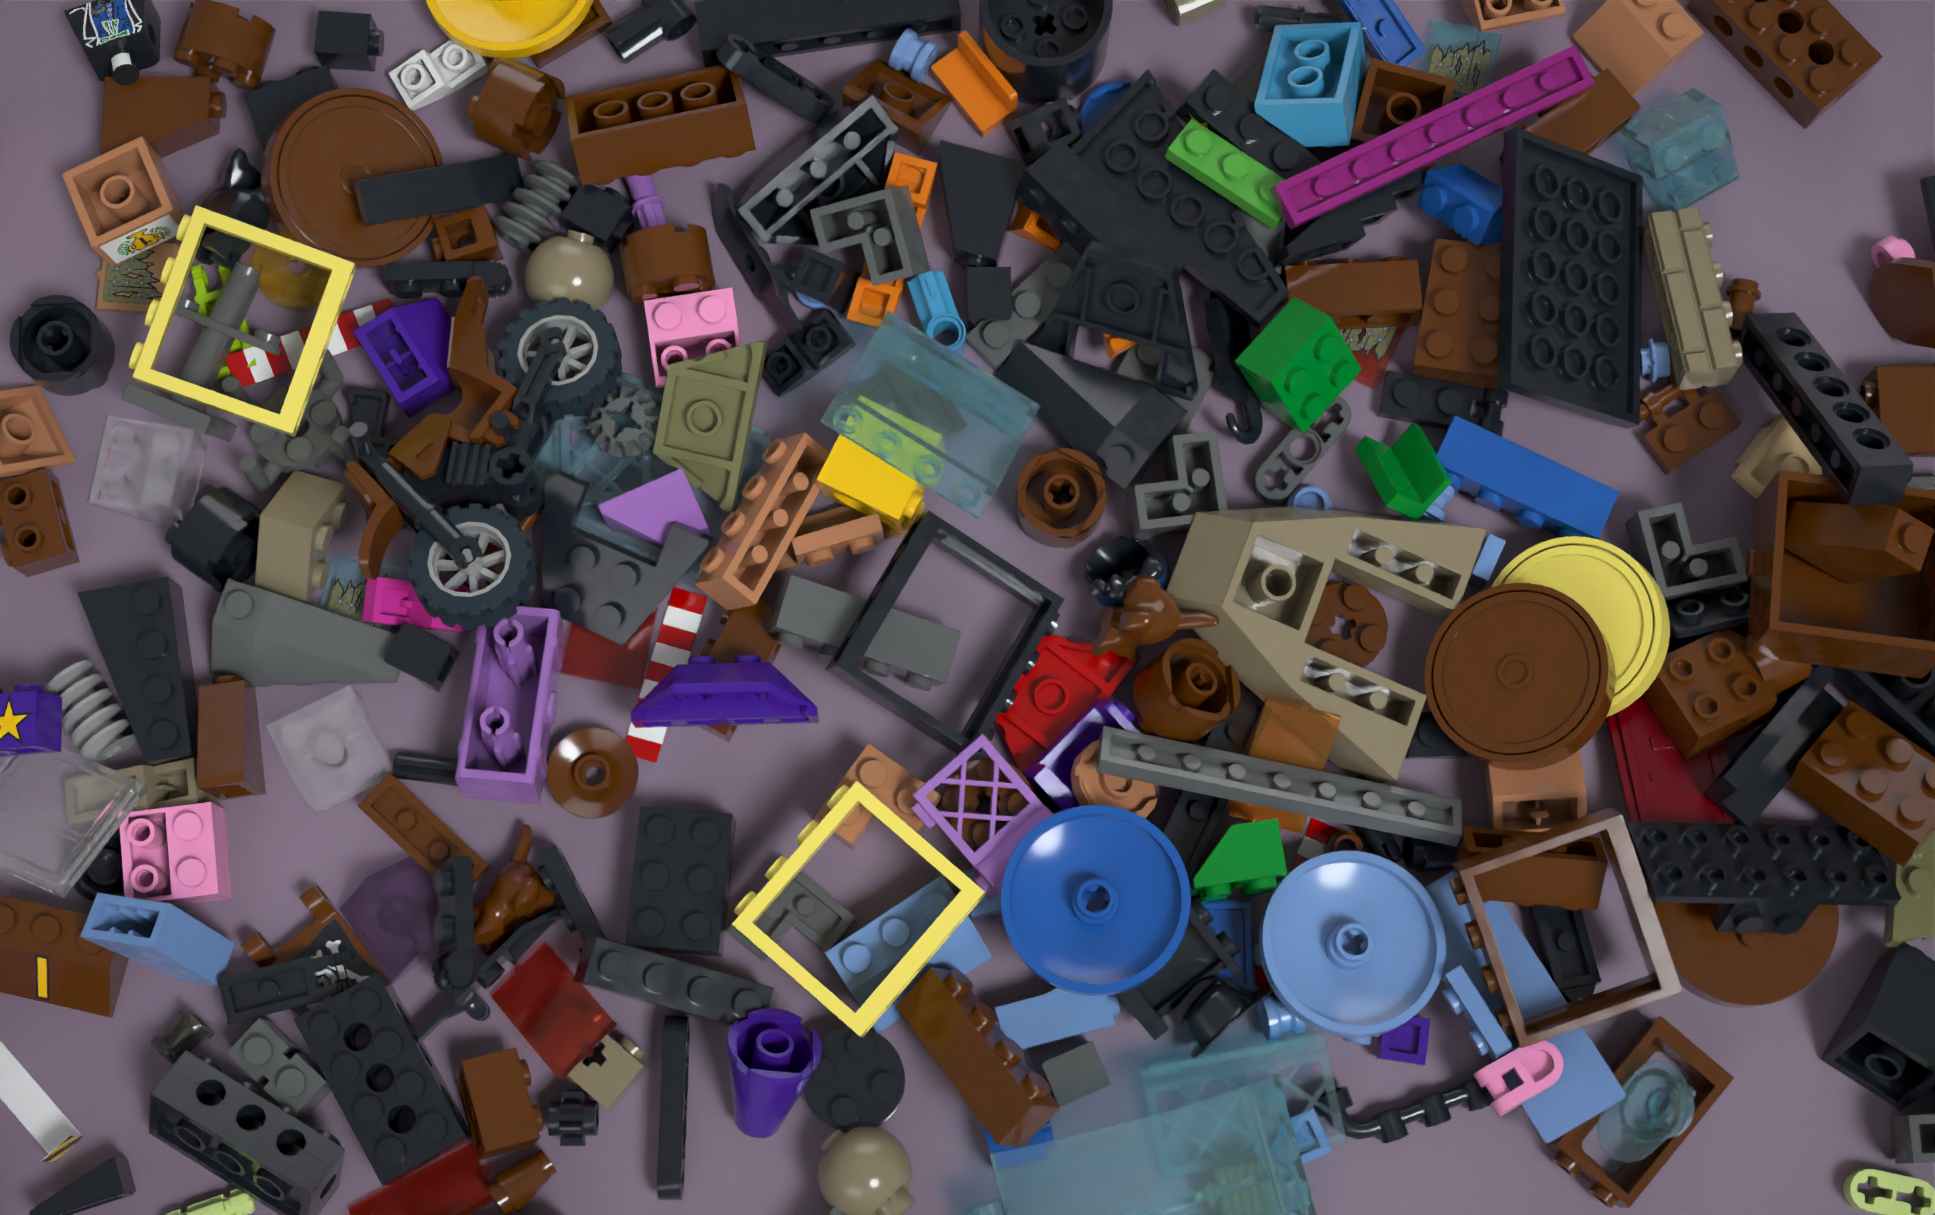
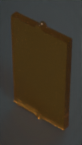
M1266 697L1247 756L1323 771L1341 721V715L1310 708L1306 702H1301L1298 705ZM1233 800L1229 809L1230 816L1253 822L1278 818L1279 828L1300 834L1307 819L1306 815Z

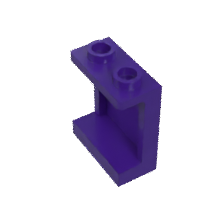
M1096 699L1023 772V775L1027 778L1030 786L1055 813L1079 807L1080 805L1072 790L1070 775L1074 759L1086 746L1099 740L1103 726L1140 733L1132 725L1135 717L1118 700L1112 703L1109 700Z

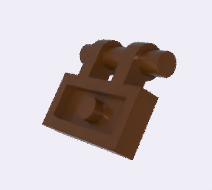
M1674 374L1668 377L1667 384L1655 392L1647 391L1640 396V422L1646 419L1653 428L1640 441L1665 475L1741 425V422L1716 388L1700 397L1695 389H1678ZM1678 398L1685 408L1671 418H1668L1663 411V407Z

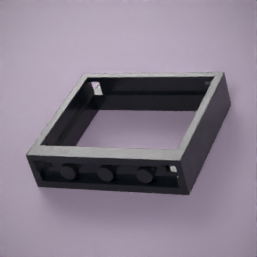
M928 510L915 518L825 670L958 755L981 734L988 741L992 740L995 734V730L991 728L999 712L1001 714L1006 713L1013 704L1018 693L1013 688L1021 674L1026 676L1035 666L1040 656L1036 648L1043 636L1049 637L1058 626L1056 622L1061 615L1058 613V610L1065 599ZM931 542L1033 608L961 734L856 668Z

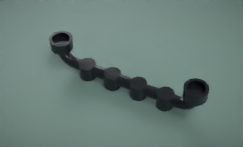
M1476 1078L1466 1080L1444 1091L1425 1095L1414 1102L1382 1111L1371 1118L1360 1121L1352 1119L1346 1112V1108L1353 1105L1347 1086L1326 1091L1312 1098L1318 1116L1328 1115L1335 1129L1346 1137L1359 1140L1380 1135L1382 1143H1389L1409 1135L1406 1124L1423 1119L1425 1127H1432L1452 1119L1449 1109L1466 1103L1468 1111H1475L1490 1106L1494 1102L1486 1086L1481 1088Z

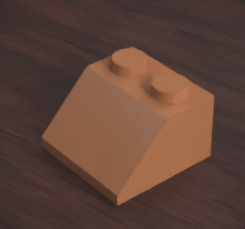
M1607 0L1570 39L1600 73L1608 68L1634 97L1690 54L1704 34V31L1676 0Z

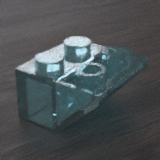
M1694 88L1620 129L1629 166L1634 173L1643 176V188L1659 212L1670 210L1675 212L1678 209H1685L1740 178L1723 105Z

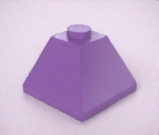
M682 468L598 505L613 535L662 552L671 525L676 521L711 536Z

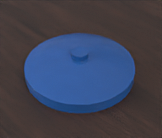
M1085 805L1060 811L1046 818L1030 830L1020 841L1011 855L1004 872L1001 886V911L1004 926L1014 950L1026 966L1038 977L1059 989L1071 993L1105 996L1122 993L1145 983L1160 972L1172 959L1184 938L1188 926L1191 907L1190 884L1188 874L1178 851L1166 835L1154 824L1133 812L1105 805Z

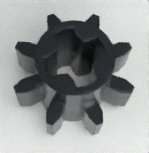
M562 1090V1100H550L548 1132L549 1136H561L560 1146H586V1136L598 1135L599 1103L596 1100H587L586 1091Z

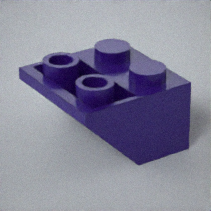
M438 298L393 307L353 331L408 418L456 390L447 369L452 319Z

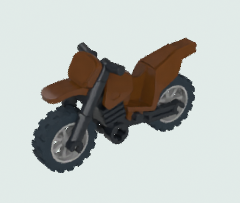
M473 276L468 279L455 317H452L447 369L455 389H458L459 393L462 394L458 407L445 415L431 413L429 416H426L400 439L388 452V458L386 459L374 449L368 426L363 422L352 424L349 432L357 462L351 460L346 464L347 469L344 471V475L355 496L371 515L365 527L358 554L359 568L364 579L376 580L378 578L382 560L389 543L395 534L406 524L416 534L414 538L415 548H410L408 553V561L411 566L407 569L409 579L420 603L423 604L427 613L434 619L439 617L442 624L452 628L455 627V624L461 625L463 630H476V626L485 625L486 628L498 625L497 620L503 617L511 618L518 612L516 607L520 603L525 604L531 595L530 585L535 586L537 573L535 565H537L525 530L521 529L519 522L513 516H531L543 504L544 494L533 464L548 441L557 420L565 419L564 415L569 414L578 417L586 414L585 409L591 406L594 409L604 403L603 397L607 393L611 395L617 387L616 377H621L622 352L612 323L608 324L605 314L599 309L593 311L590 308V304L578 300L576 304L570 303L568 298H557L556 303L548 304V301L545 300L536 303L537 308L531 311L526 308L517 315L518 320L514 324L512 322L508 324L504 331L505 340H500L498 348L501 356L498 361L503 378L498 375L496 358L487 346V334L483 322L489 303V294L484 280L479 276ZM575 337L588 342L570 349ZM593 354L587 366L576 361L578 358ZM528 490H530L531 496L522 495L526 493ZM522 495L519 501H515L512 497ZM497 504L503 505L504 509L510 514L508 518L504 515L503 510L496 507ZM488 543L502 549L483 557ZM505 562L504 569L500 575L490 571L488 568ZM440 571H453L455 573L446 584L443 585L440 581ZM464 583L467 592H455ZM485 583L489 585L485 589L479 590V587Z

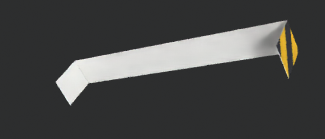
M0 1041V1098L48 1153L41 1162H56L83 1136Z

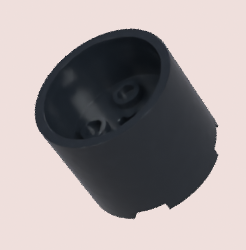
M980 0L978 45L1017 92L1019 102L1036 105V102H1055L1064 97L1071 100L1086 91L1097 79L1103 68L1107 53L1113 0Z

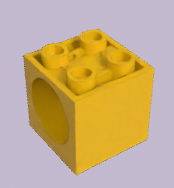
M857 399L816 480L823 496L864 516L878 513L882 525L903 534L907 524L912 525L915 518L922 514L926 504L923 502V493L928 484L935 487L946 465L943 462L945 454L942 453L940 438Z

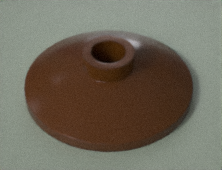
M584 728L567 735L554 748L547 768V783L556 802L567 812L587 819L603 818L614 814L624 807L634 794L639 777L638 762L632 748L618 734L603 728ZM592 768H600L603 771V777L598 783L587 781V773Z

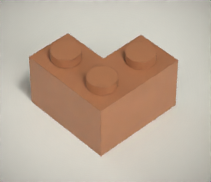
M868 743L814 816L815 821L820 823L831 811L827 803L836 791L844 784L851 788L857 781L916 833L921 835L926 826L911 810V807L917 803L911 795L924 782ZM933 789L926 797L939 810L942 806L943 796ZM859 803L832 836L854 850L874 823L876 817Z

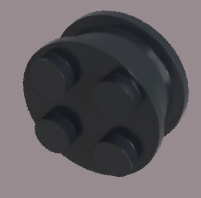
M849 1027L832 1031L822 1037V1054L819 1065L803 1089V1094L809 1108L822 1122L837 1130L842 1128L845 1132H849L857 1126L878 1127L883 1124L898 1108L905 1089L904 1067L894 1046L886 1038L872 1030H869L864 1037H860Z

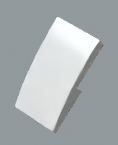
M449 40L432 53L424 49L388 74L409 109L413 111L446 97L487 73L490 64L485 56L466 50L452 40Z

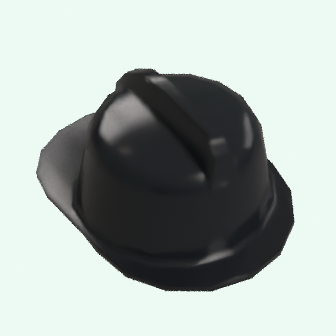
M1212 977L1196 984L1174 1010L1175 1017L1196 1044L1191 1052V1057H1198L1205 1052L1232 1023L1273 992L1270 984L1263 986L1254 993H1250L1227 978Z

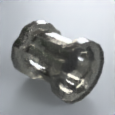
M185 1006L179 1011L180 1018L161 1037L155 1036L151 1040L153 1047L173 1065L185 1050L191 1053L204 1039L210 1040L215 1035L213 1030L197 1014Z

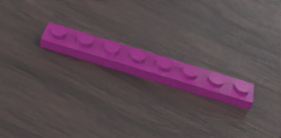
M1573 45L1274 185L1270 192L1291 230L1590 89L1596 83L1576 45Z

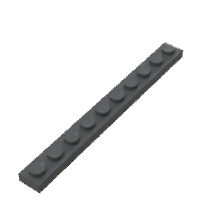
M1268 50L1232 83L1235 88L1254 104ZM1064 242L1012 292V318L1000 321H981L966 335V343L995 371L999 370L1021 340L1029 341L1045 326L1048 316L1061 297L1063 289L1078 264L1081 255L1069 243Z

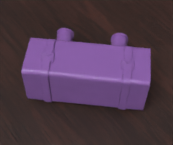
M517 606L518 612L511 618L503 617L497 620L498 625L490 628L481 625L476 631V649L462 737L459 740L457 750L458 763L455 780L462 796L466 798L540 804L543 780L546 778L548 768L546 759L551 725L555 723L557 713V684L559 671L563 666L564 656L562 650L565 629L558 610Z

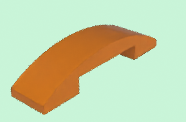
M895 152L884 189L903 185L909 186L921 232L938 163ZM865 261L861 277H858L846 319L890 332L908 277L873 286L867 262Z

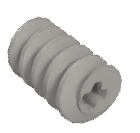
M92 660L79 661L65 668L44 689L45 693L62 697V717H64L62 726L67 732H73L71 741L76 747H82L80 756L85 762H97L115 757L137 743L134 734L124 737L121 734L130 725L127 718L118 721L112 719L120 712L121 706L118 703L108 706L103 704L111 697L112 691L109 688L95 691L94 688L102 682L103 676L100 673L86 676L85 673L94 665Z

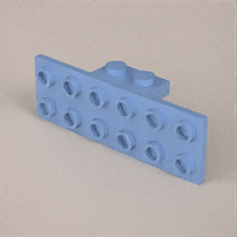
M1453 871L1424 887L1437 907L1445 932L1446 958L1441 980L1446 989L1442 991V994L1455 1015L1463 1013L1472 1027L1467 1033L1481 1056L1488 1053L1494 1062L1519 1048V1045L1512 1039L1511 1035L1508 1037L1505 1035L1497 1022L1495 1011L1502 1008L1496 992L1489 994L1483 982L1480 967L1486 965L1481 948L1474 950L1467 936L1464 923L1470 922L1471 919L1466 904L1459 906L1455 900L1449 883V879L1454 878ZM1499 901L1483 903L1523 1019L1568 1004L1504 904ZM1583 1027L1545 1040L1554 1044L1561 1052L1564 1060L1563 1072L1559 1080L1552 1087L1521 1104L1540 1137L1547 1144L1620 1102L1626 1096L1625 1091ZM1514 1070L1503 1075L1511 1091L1522 1085Z

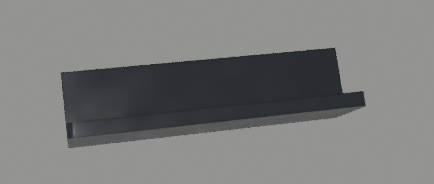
M1821 665L1813 667L1810 676L1789 691L1763 724H1761L1705 790L1704 794L1737 824L1751 826L1790 780L1800 759L1843 710L1844 706L1824 689L1837 673L1832 667Z

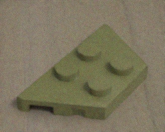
M761 340L670 364L668 367L653 454L668 466L675 467L676 469L682 468L690 484L697 489L701 488L720 503L719 507L729 513L734 512L737 506L766 355L767 341Z
M1934 830L1904 868L1889 858L1888 871L1898 889L1901 900L1896 906H1886L1884 946L1894 947L1902 942L1919 938L1921 940L1935 938Z

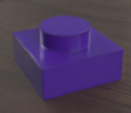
M1413 1016L1396 1029L1381 1034L1379 1036L1376 1059L1424 1066L1426 1063L1431 1019Z

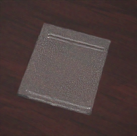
M62 747L61 752L0 757V870L65 898L149 788L141 781Z

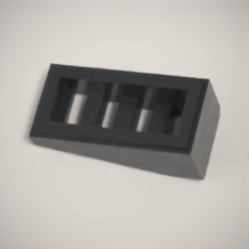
M118 1156L109 1158L29 1211V1214L73 1215L134 1195L136 1188L128 1159Z

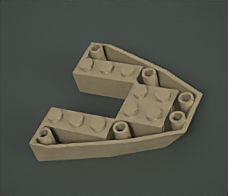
M1293 506L1196 512L1166 591L1174 596L1181 612H1205L1218 617L1219 623L1216 626L1194 628V630L1203 641L1213 645L1218 650L1217 657L1226 667L1231 664L1238 679L1337 767L1358 776L1363 775L1372 782L1397 781L1427 695L1304 643L1331 571L1438 618L1451 614L1460 605L1487 528L1426 518L1416 520L1406 516Z

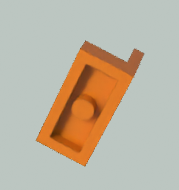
M966 30L958 34V47L930 66V74L946 94L952 98L954 104L979 135L984 138L1017 114L1018 94Z

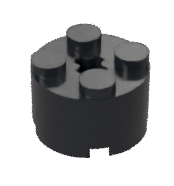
M49 295L31 303V308L22 317H17L10 333L11 353L21 369L42 388L57 395L73 396L100 388L106 383L115 357L114 340L107 326L86 305L70 296Z
M209 484L197 493L194 499V506L187 512L184 518L176 521L169 528L165 541L171 545V555L176 562L214 590L223 592L227 579L243 583L256 571L260 514L263 511L231 488H216Z

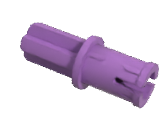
M652 175L624 177L633 201L631 212L634 216L638 217L641 228L646 229L668 224L663 211L665 200L663 197L658 196Z

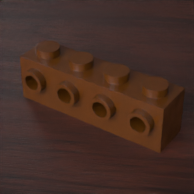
M930 967L898 1003L897 1009L997 1145L1025 1147L1060 1108L1050 1094V1085L1041 1075L1032 1071L1023 1059L1025 1056L1023 1049L1004 1034L997 1024L999 1022L997 1015L991 1008L979 1001L972 991L973 984L966 975L956 969L947 970Z

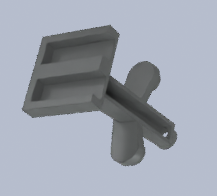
M236 262L209 317L197 313L200 304L180 296L174 314L204 325L178 379L212 390L235 339L279 356L282 348L278 347L281 341L280 337L258 328L255 329L253 336L239 330L261 282L258 281L261 275L260 271ZM128 383L121 400L198 432L231 442L237 427L232 423L208 414L207 406L171 393L169 397H166L157 392Z

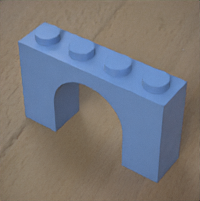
M974 868L962 871L971 880L977 875ZM996 895L991 900L984 896L969 914L971 921L1002 913L1001 899ZM1056 987L1052 991L1040 996L995 1007L994 1012L999 1019L997 1024L1004 1034L1014 1040L1023 1050L1113 1027L1115 1025L1113 1016L1120 1014V1008L1116 994L1088 996L1071 993Z

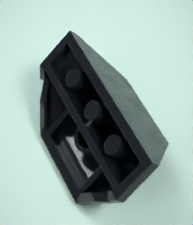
M872 94L847 105L822 119L762 170L737 205L736 210L763 243L819 245L810 210L884 190L893 161L894 145L899 131L898 127Z

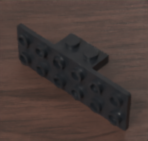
M1628 822L1626 824L1652 900L1655 902L1719 903L1710 916L1716 932H1738L1740 934L1779 933L1787 935L1798 933L1818 905L1896 906L1901 900L1898 889L1879 850L1846 827L1747 826L1744 824Z

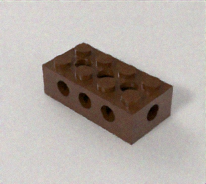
M1690 0L1686 6L1804 129H1807L1867 77L1883 57L1828 0Z

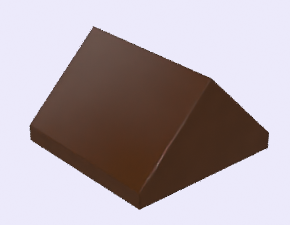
M879 58L848 82L842 92L843 108L872 94L899 129L895 143L920 156L952 102V98L923 82H916L911 79L910 75L901 70H894L888 66V63Z

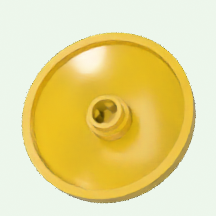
M426 0V3L439 28L462 48L486 57L512 59L541 53L563 41L584 20L593 0Z

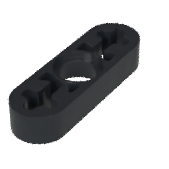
M729 34L716 52L718 60L726 68L814 123H819L824 119L834 106L833 99L822 88L738 35Z

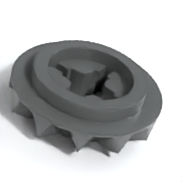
M622 385L620 388L615 389L611 395L607 393L603 397L604 403L594 409L592 406V414L588 424L594 441L606 453L619 458L635 457L646 452L655 443L660 410L656 402L643 390ZM632 409L631 418L641 429L625 427L622 433L619 432L618 434L616 432L618 424L609 416L610 413L624 415L627 410Z

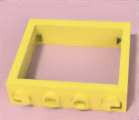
M195 206L192 216L185 214L179 225L176 240L182 243L176 259L169 257L163 268L160 282L166 284L162 298L160 301L153 299L148 309L144 324L149 326L150 330L145 344L137 342L129 362V368L135 370L132 377L139 383L295 437L356 271L355 263ZM206 227L331 272L280 415L153 370Z
M856 781L851 788L844 784L836 791L827 803L831 811L820 823L812 820L796 838V842L800 846L789 859L782 855L774 862L765 874L769 882L758 894L750 891L734 909V913L738 917L732 925L857 1035L864 1037L986 894L977 884ZM860 803L961 891L855 1013L754 923Z

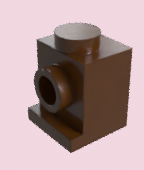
M485 205L434 220L438 235L431 237V241L438 262H476L492 259L499 261L504 259L491 216ZM465 240L474 241V244L460 247L461 243Z

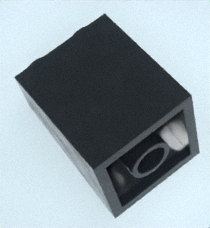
M1906 942L1892 947L1878 959L1821 1057L1822 1061L1899 1110L1905 1108L1935 1085V961L1926 956L1920 949Z

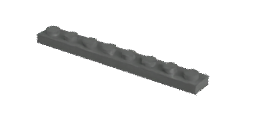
M1103 726L1099 737L1096 772L1455 847H1457L1462 837V800Z

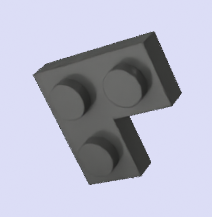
M799 872L754 924L777 944L793 926L822 951L827 952L839 942L857 918L804 874ZM734 925L727 929V933L761 961H764L768 956Z

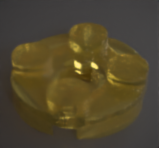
M279 230L274 233L283 237ZM258 245L253 258V269L261 272L258 281L261 282L260 289L274 304L287 310L307 311L309 309H318L331 272L307 263L310 266L308 271L302 273L301 276H294V272L288 268L290 262L297 263V259Z

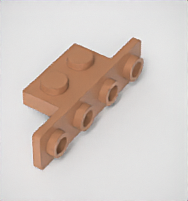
M846 506L805 517L773 575L807 564L808 567L821 566L833 561L834 556L848 552L861 554L871 551L877 547L878 543L905 536L911 525L907 524L903 534L882 525L878 513L864 516Z

